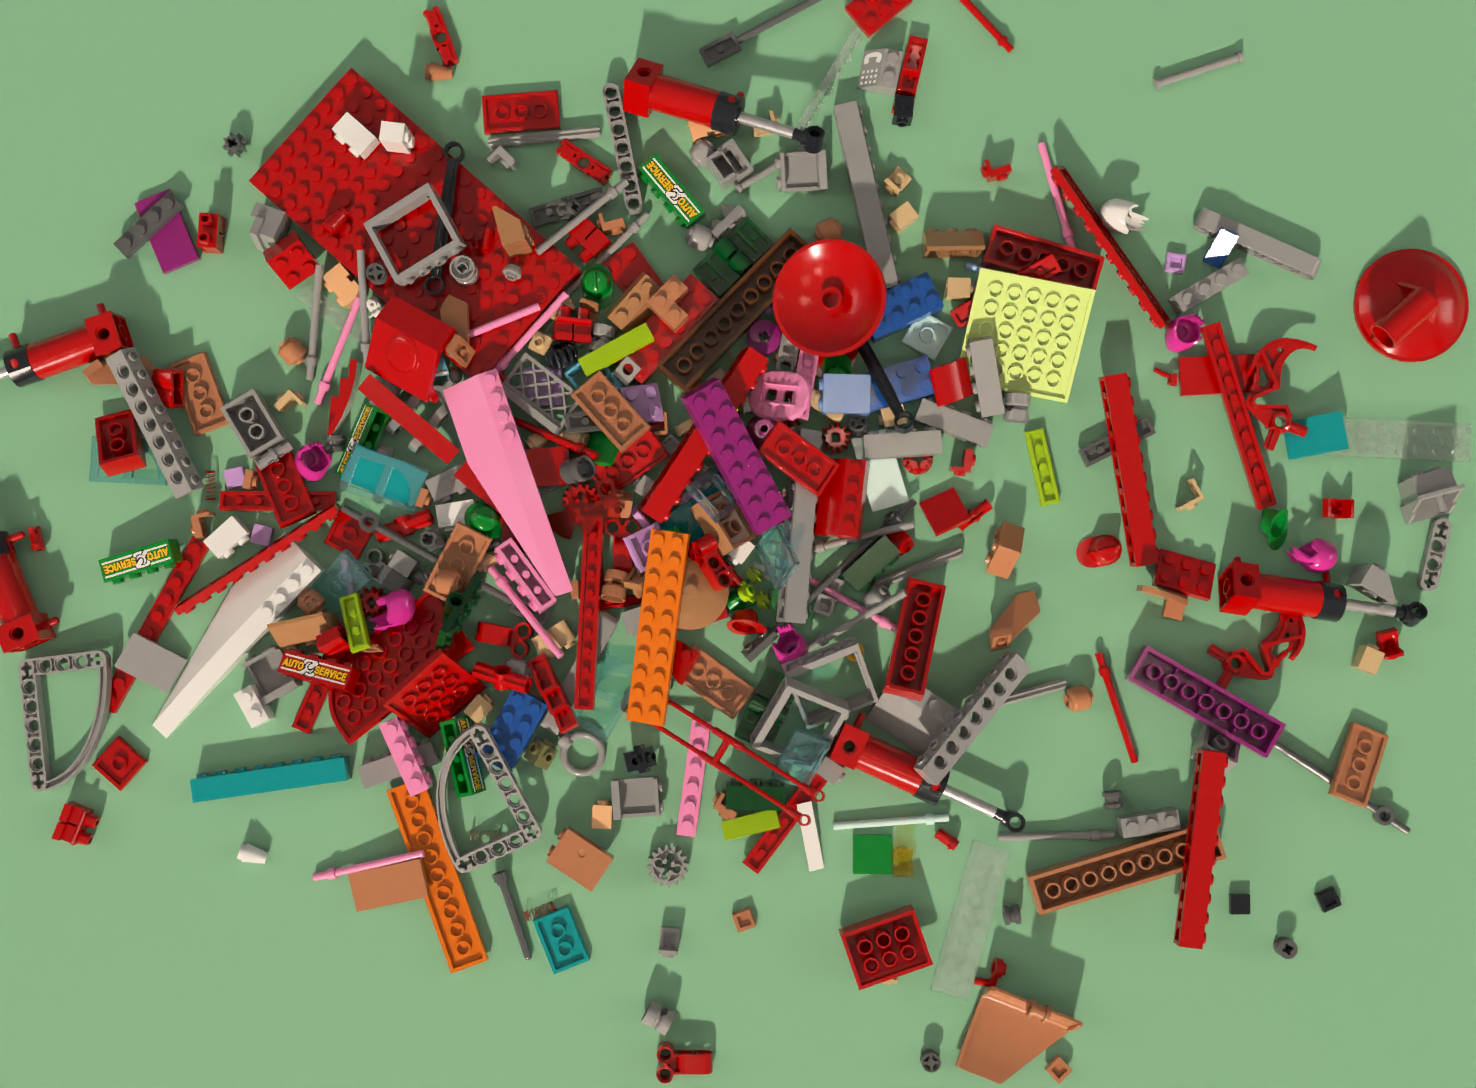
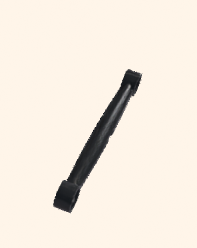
M455 141L447 143L444 147V155L448 162L441 199L451 218L455 200L458 163L462 162L465 158V150L460 143ZM452 147H459L461 149L460 156L455 159L448 156L449 150ZM439 214L433 253L448 244L450 235ZM444 264L432 268L431 276L427 277L424 282L425 290L432 296H440L445 292L446 284L442 280ZM434 279L441 281L442 284L437 292L429 290V283Z
M867 340L857 350L880 393L895 416L894 426L896 431L902 434L909 433L914 428V417L910 412L904 411L884 369ZM901 418H908L911 423L907 427H901L897 424V421Z

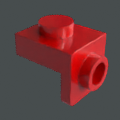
M988 159L984 160L980 168L983 178H986L988 183L995 180L997 182L1008 179L1012 172L1010 164L991 169Z
M963 450L961 467L951 466L949 471L954 472L953 475L963 477L965 474L970 473L971 466H974L976 461V455L973 454L974 450Z
M1323 498L1322 517L1335 519L1354 518V499Z
M904 530L886 535L899 549L900 553L898 555L900 557L910 552L915 545L911 537Z
M1395 627L1376 632V644L1379 647V651L1385 653L1383 657L1385 660H1394L1397 657L1404 656V651L1399 647L1398 630Z

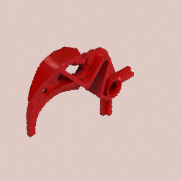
M1288 337L1279 338L1264 345L1249 360L1245 371L1246 374L1251 375L1254 367L1256 368L1253 374V383L1250 386L1251 393L1246 397L1245 403L1247 409L1269 430L1263 447L1267 450L1274 451L1279 435L1286 433V431L1302 438L1308 432V427L1291 421L1292 414L1288 405L1256 404L1255 400L1280 389L1282 366L1287 357L1298 349L1316 351L1317 346L1312 343ZM1260 367H1262L1267 379V384L1264 387L1259 385ZM1276 417L1281 419V427L1275 424Z
M1280 613L1279 622L1275 629L1261 641V645H1258L1264 671L1245 648L1227 653L1216 645L1211 644L1206 653L1220 661L1223 669L1215 684L1226 690L1233 676L1256 680L1272 678L1275 668L1280 666L1281 661L1288 655V652L1293 649L1288 657L1293 661L1304 646L1306 629L1302 616ZM1288 642L1289 647L1283 650L1277 657L1271 655L1275 645ZM1232 659H1235L1238 663L1236 669L1231 666Z

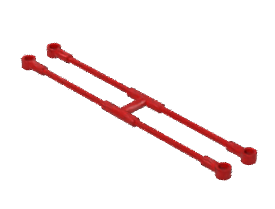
M671 699L668 700V704L708 728L714 735L723 740L715 755L712 757L705 751H700L664 727L652 726L696 753L698 757L724 774H729L785 810L788 815L798 820L801 826H808L811 823L809 815L802 814L791 806H786L733 772L731 768L720 762L728 746L732 745L801 787L800 789L811 795L814 801H824L825 793L823 791L816 790L805 782L802 783L745 747V744L731 735L710 725ZM624 701L622 703L621 709L623 712L627 713L625 706L626 704H628L629 701ZM818 792L822 794V798L820 800L816 798V794ZM804 816L808 819L806 824H803L801 820Z

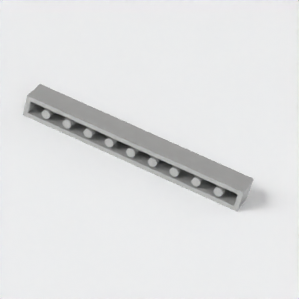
M857 101L834 105V119L864 249L879 265L885 279L886 288L889 290L898 286L901 283L899 272L895 271L894 265H897L896 256L894 253H891L892 239L886 232L888 221L886 216L883 217L882 210L884 209L882 198H879L877 191H880L878 180H874L875 165L873 161L870 162L871 148L870 144L866 143L865 136H867L865 124L862 125L860 119L863 118L861 106H857Z
M804 428L793 430L820 450L823 443L822 431ZM790 477L788 478L786 505L792 516L785 519L776 622L805 624L808 617L807 601L810 596L808 588L811 579L812 543L815 538L813 529L816 521L815 506L818 497Z

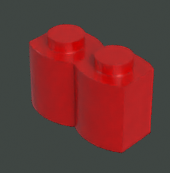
M155 368L152 381L165 408H183L184 391L182 388L184 385V374L182 369Z
M336 625L316 636L318 650L321 653L327 654L329 658L339 661L352 654L347 633L340 626Z

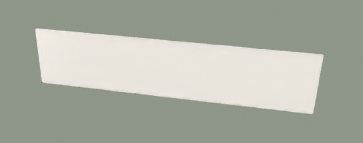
M812 802L797 804L798 812L811 817V823L808 826H801L809 871L822 869L824 864ZM806 816L801 819L803 824H806L808 821Z

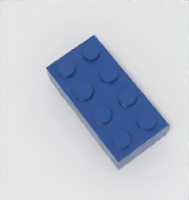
M927 272L887 290V302L883 318L877 330L871 336L873 344L930 315L942 311L944 304Z
M927 355L883 368L901 404L935 395L929 372L931 366ZM867 372V373H863L862 375H871V374H870L869 372ZM872 376L870 381V414L889 407Z
M512 690L490 729L512 772L548 710L544 700L530 692L525 694L516 690ZM491 745L483 746L484 752L488 754L494 751ZM496 761L492 763L500 769L503 768L501 762Z

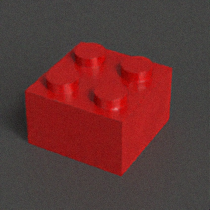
M295 231L263 251L266 262L289 290L315 273V266L320 265L317 258Z

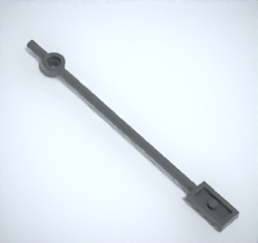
M805 0L735 37L732 31L700 48L699 52L709 68L741 51L740 43L822 0Z
M911 498L900 510L887 513L880 528L900 524L903 521V516L917 504L916 501ZM882 536L867 539L810 592L807 605ZM778 622L772 628L768 626L765 633H758V637L748 642L741 653L751 663L779 637L777 635V626H786L788 623Z
M347 505L343 506L341 511L358 520L363 531L373 532L376 530L428 560L437 563L439 556L381 525L376 514L372 512L362 514ZM367 520L373 521L371 526H367L365 523ZM482 581L481 584L484 585L482 590L511 605L508 611L528 622L507 594ZM517 594L541 626L544 627L552 612L549 610H545L541 614L538 611L534 612L528 604L530 602L529 599Z
M1279 741L1275 743V749L1331 785L1332 776ZM1368 801L1366 809L1372 812L1376 823L1384 826L1392 825L1406 835L1410 832L1409 827L1395 819L1394 811L1390 807L1384 805L1376 806ZM1381 812H1384L1383 818H1380Z

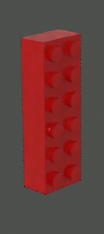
M994 224L990 230L980 265L1015 274L1052 252L1062 270L1046 280L1096 290L1105 257Z
M691 273L682 282L688 287V293L677 304L688 315L689 320L675 333L654 313L646 321V324L655 341L628 355L642 368L634 377L640 385H644L657 372V364L719 302V298ZM625 357L617 361L616 363L620 365V363L625 359ZM628 363L624 365L623 369L631 375L634 370L633 366Z
M908 577L904 588L907 596L901 602L882 692L921 701L925 693L946 586Z

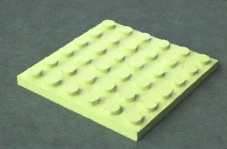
M980 267L959 358L965 357L969 372L968 364H972L971 356L967 357L965 346L968 345V339L991 335L1002 391L1024 393L1033 397L1068 403L1096 290ZM969 372V377L972 385V383H975L974 375L970 376Z

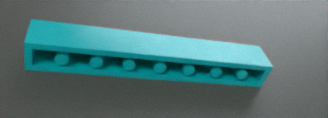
M342 753L331 754L328 759H323V756L311 757V761L304 762V759L292 760V764L286 765L285 761L273 763V767H266V764L254 766L252 770H247V767L236 768L235 772L228 773L227 770L216 771V775L209 776L208 772L196 774L197 778L190 780L192 800L193 803L347 781L351 779L349 756H342Z

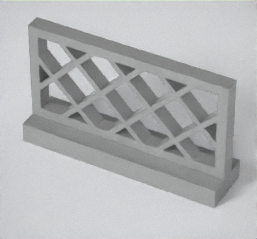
M526 352L507 376V379L502 383L506 396L551 432L559 436L564 431L565 420L564 418L561 422L556 420L555 411L564 409L565 415L567 413H574L579 407L576 402L573 405L567 406L566 395H571L575 390ZM528 359L532 362L533 370L524 372L523 364ZM545 372L547 374V382L538 383L537 373ZM533 374L534 384L525 385L524 375ZM515 376L521 377V386L514 387L510 382ZM551 384H561L562 393L552 394ZM548 385L549 395L539 396L538 386ZM535 387L536 397L528 398L526 396V388ZM562 396L563 406L554 408L553 397ZM549 398L550 408L542 409L540 399Z

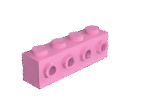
M509 538L495 548L494 558L500 566L504 565L507 569L505 571L506 575L511 581L515 580L518 584L517 590L523 597L526 595L530 601L528 604L534 612L538 611L541 614L556 603L557 599L512 538Z
M395 717L380 724L379 728L410 796L412 797L433 786V779L425 769L424 759L416 749L417 744L408 731L409 726L407 722L400 717Z

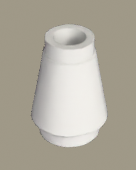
M249 843L247 845L242 844L237 859H240L241 862L265 864L268 852Z

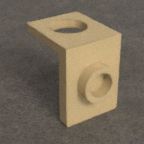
M1194 478L1186 480L1194 498L1175 508L1176 511H1181L1185 508L1187 511L1198 506L1196 502L1204 499Z

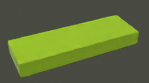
M356 592L339 598L350 651L356 653L371 648L360 594Z
M766 810L721 822L725 841L781 828L778 811Z

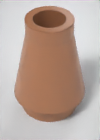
M432 62L425 64V80H430V82L452 80L453 68Z

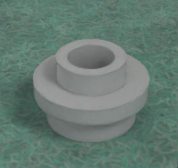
M507 264L503 268L502 272L508 280L516 281V279H521L520 267L514 264Z

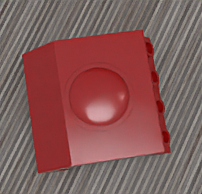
M392 295L375 319L365 368L419 399L436 404L439 396L433 388V382L439 359L454 334L458 335L455 328Z

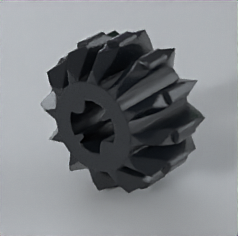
M566 341L550 346L545 354V359L549 368L562 369L573 365L578 360V354L574 344Z

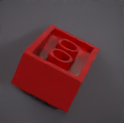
M131 409L95 418L99 465L108 477L147 467L138 423Z

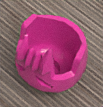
M1194 312L1173 319L1165 331L1166 347L1170 351L1178 353L1197 344L1202 339L1200 336L1201 326L1205 323V320L1201 319L1200 316L1198 317L1197 314L1195 315Z
M319 440L309 444L305 443L295 456L298 472L309 481L322 479L332 461L331 454L327 453Z
M1320 538L1313 539L1310 543L1300 546L1299 549L1292 546V553L1286 550L1292 562L1299 563L1306 571L1311 573H1322L1330 570L1338 559L1336 546Z
M398 589L376 600L379 606L387 605L386 613L371 618L369 621L375 622L376 627L373 629L386 630L389 627L406 624L412 619L416 610L414 596L406 589Z
M788 624L786 627L784 625L782 627L777 626L780 637L777 644L772 643V647L780 664L808 654L809 649L806 640L795 630L792 624Z

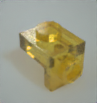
M906 846L893 849L894 877H913V849H908Z

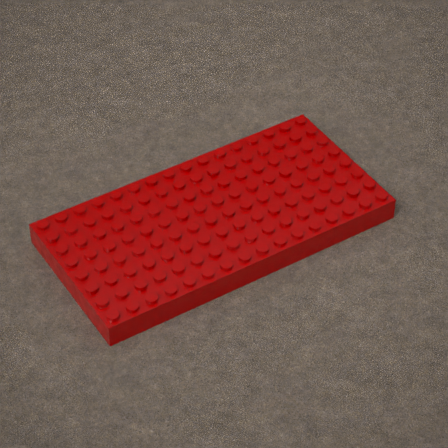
M350 68L251 177L249 182L278 208L286 212V215L356 277H358L357 250H365L366 269L372 263L381 264L388 272L387 281L382 285H375L366 276V283L386 303L394 295L441 321L440 308L449 294L468 303L469 330L538 303L541 310L470 338V346L475 350V354L466 368L460 366L453 358H450L445 351L446 348L442 352L469 377L493 370L501 358L507 354L582 272L580 268L553 245L541 255H538L535 248L547 239L462 164L458 163L452 219L467 247L461 250L457 256L464 255L472 259L479 269L477 281L469 286L458 283L451 275L449 269L451 261L457 256H451L444 264L442 280L446 284V289L442 295L432 296L425 290L424 282L427 277L431 276L432 269L427 275L416 278L412 284H407L403 287L396 284L363 223L426 183L434 186L441 197L448 159L444 155V149L353 68ZM348 112L379 141L381 121L404 123L415 137L414 148H411V153L406 154L387 151L380 142L364 160L360 155L358 158L355 157L348 150L350 148L349 145L346 143L342 145L334 138L336 134L332 128ZM431 199L378 232L399 273L426 258L434 251L438 212ZM493 206L499 207L520 219L523 225H527L535 244L531 246L533 252L510 258L501 243L492 209ZM343 207L350 216L338 233H334L331 236L320 225L323 222L322 219ZM485 228L493 229L494 234L490 248L481 253L474 252L470 247L471 242L482 239ZM449 235V241H448V243H450L451 241H453V239L451 238L450 235ZM507 264H514L520 267L521 279H516V281L508 280L502 272L503 268ZM437 279L432 280L429 283V290L431 292L439 291L442 286L441 281Z

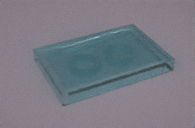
M781 523L767 530L755 547L774 588L777 590H781L800 564Z
M346 549L313 583L312 587L326 599L327 604L338 614L342 611L339 598L356 592L359 593L373 577L351 552Z
M795 727L776 766L802 783L805 782L810 785L831 744V739ZM773 770L771 774L773 779L799 787Z

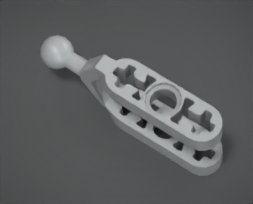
M458 369L449 371L448 379L443 385L433 384V388L439 396V401L442 405L427 422L436 430L440 428L450 415L443 390L462 380V373ZM412 395L405 404L416 412L424 401ZM392 419L387 425L386 431L395 436L403 427ZM414 437L408 445V449L417 454L425 445Z

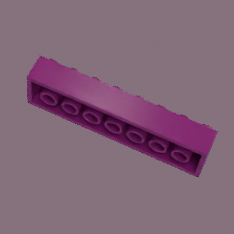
M712 378L681 396V401L752 532L760 535L792 516L720 379Z
M1147 645L1142 646L1124 678L1260 757L1267 758L1286 726L1280 720Z

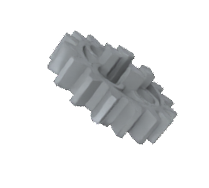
M668 844L665 845V849L658 846V852L652 851L651 853L654 858H648V861L652 863L647 865V869L652 870L649 873V877L655 876L653 882L661 881V887L664 883H667V886L670 887L672 882L677 886L678 879L684 880L682 874H688V870L684 868L689 866V862H684L687 855H681L682 849L676 851V845H673L672 849L669 848ZM672 853L675 858L671 861L672 867L668 870L669 876L663 878L661 874L665 870L664 864L668 861L667 855ZM658 859L661 860L663 863L660 866L656 865L655 861ZM679 866L681 870L676 872L673 867Z

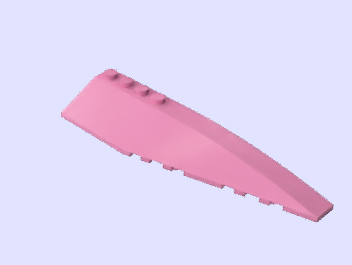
M497 369L475 375L443 390L467 463L552 594L556 597L573 591Z

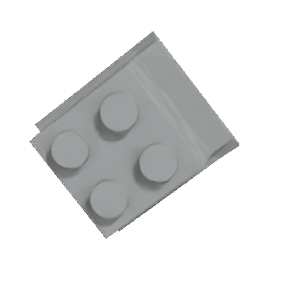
M1438 466L1426 472H1415L1410 474L1411 476L1404 477V481L1397 484L1403 503L1400 509L1405 524L1441 516L1453 511L1457 505L1456 500L1464 490L1465 485L1456 484L1450 467L1442 469L1441 466Z

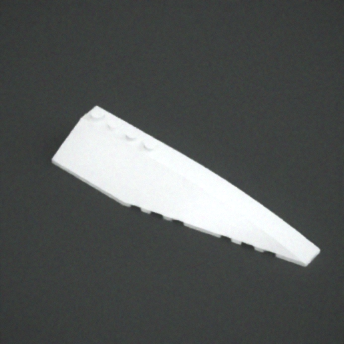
M296 541L290 543L291 547L286 551L276 552L274 554L275 557L269 562L262 561L259 563V567L251 573L247 571L243 575L244 577L231 587L153 723V726L165 738H168L264 638L269 632L267 624L279 622L298 602L297 597L307 588L310 589L327 572Z

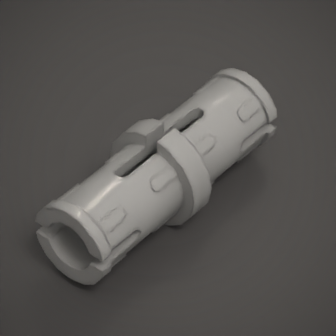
M285 439L272 449L271 447L267 449L266 453L253 461L261 471L274 461H279L280 457L293 450V448Z

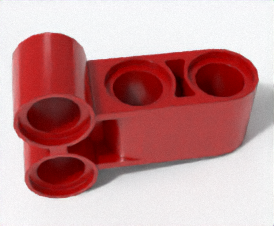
M612 518L606 521L604 529L608 535L613 536L614 569L629 574L634 567V562L623 538L633 534L627 528L630 522L634 521L637 523V531L641 530L642 526L634 518L626 520L624 525L619 520ZM611 522H616L619 526L615 533L609 531L608 527Z
M707 533L689 544L688 557L692 561L697 562L711 587L716 591H721L732 585L733 576L717 551L718 543L715 537ZM709 560L714 563V568L709 565ZM719 576L723 578L724 585L720 583Z
M478 621L475 641L509 647L511 654L515 658H524L530 653V645L526 642V639L533 636L534 628L529 622H520L515 628ZM523 625H526L529 629L526 636L520 633V628ZM518 644H522L525 648L522 655L516 651Z
M662 1041L657 1047V1059L660 1063L657 1065L656 1076L661 1083L671 1082L674 1075H706L713 1072L712 1051L674 1050L673 1044L669 1041ZM668 1049L671 1053L668 1056H663L660 1051ZM666 1068L670 1070V1073L662 1075L660 1071Z

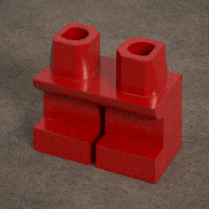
M199 212L197 247L202 248L204 253L223 254L224 236L222 235H225V217L215 213Z
M588 218L569 232L570 236L564 242L571 251L578 245L583 248L577 255L583 263L588 262L592 258L596 259L604 249L611 245L610 239L596 228Z
M560 306L558 316L554 319L552 339L584 344L591 343L592 320L589 319V309L578 308L577 318L570 317L571 307Z
M74 801L65 803L52 839L63 840L73 846L76 844L89 845L94 835L86 832L87 827L96 828L101 818L93 814V809Z

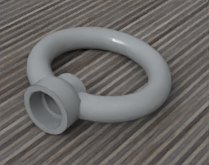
M582 730L572 734L566 732L557 742V745L560 746V760L563 767L575 776H590L596 773L605 761L606 749L604 743L596 734L590 731ZM580 738L591 740L598 749L596 762L586 769L574 767L569 762L567 756L568 748L573 741Z

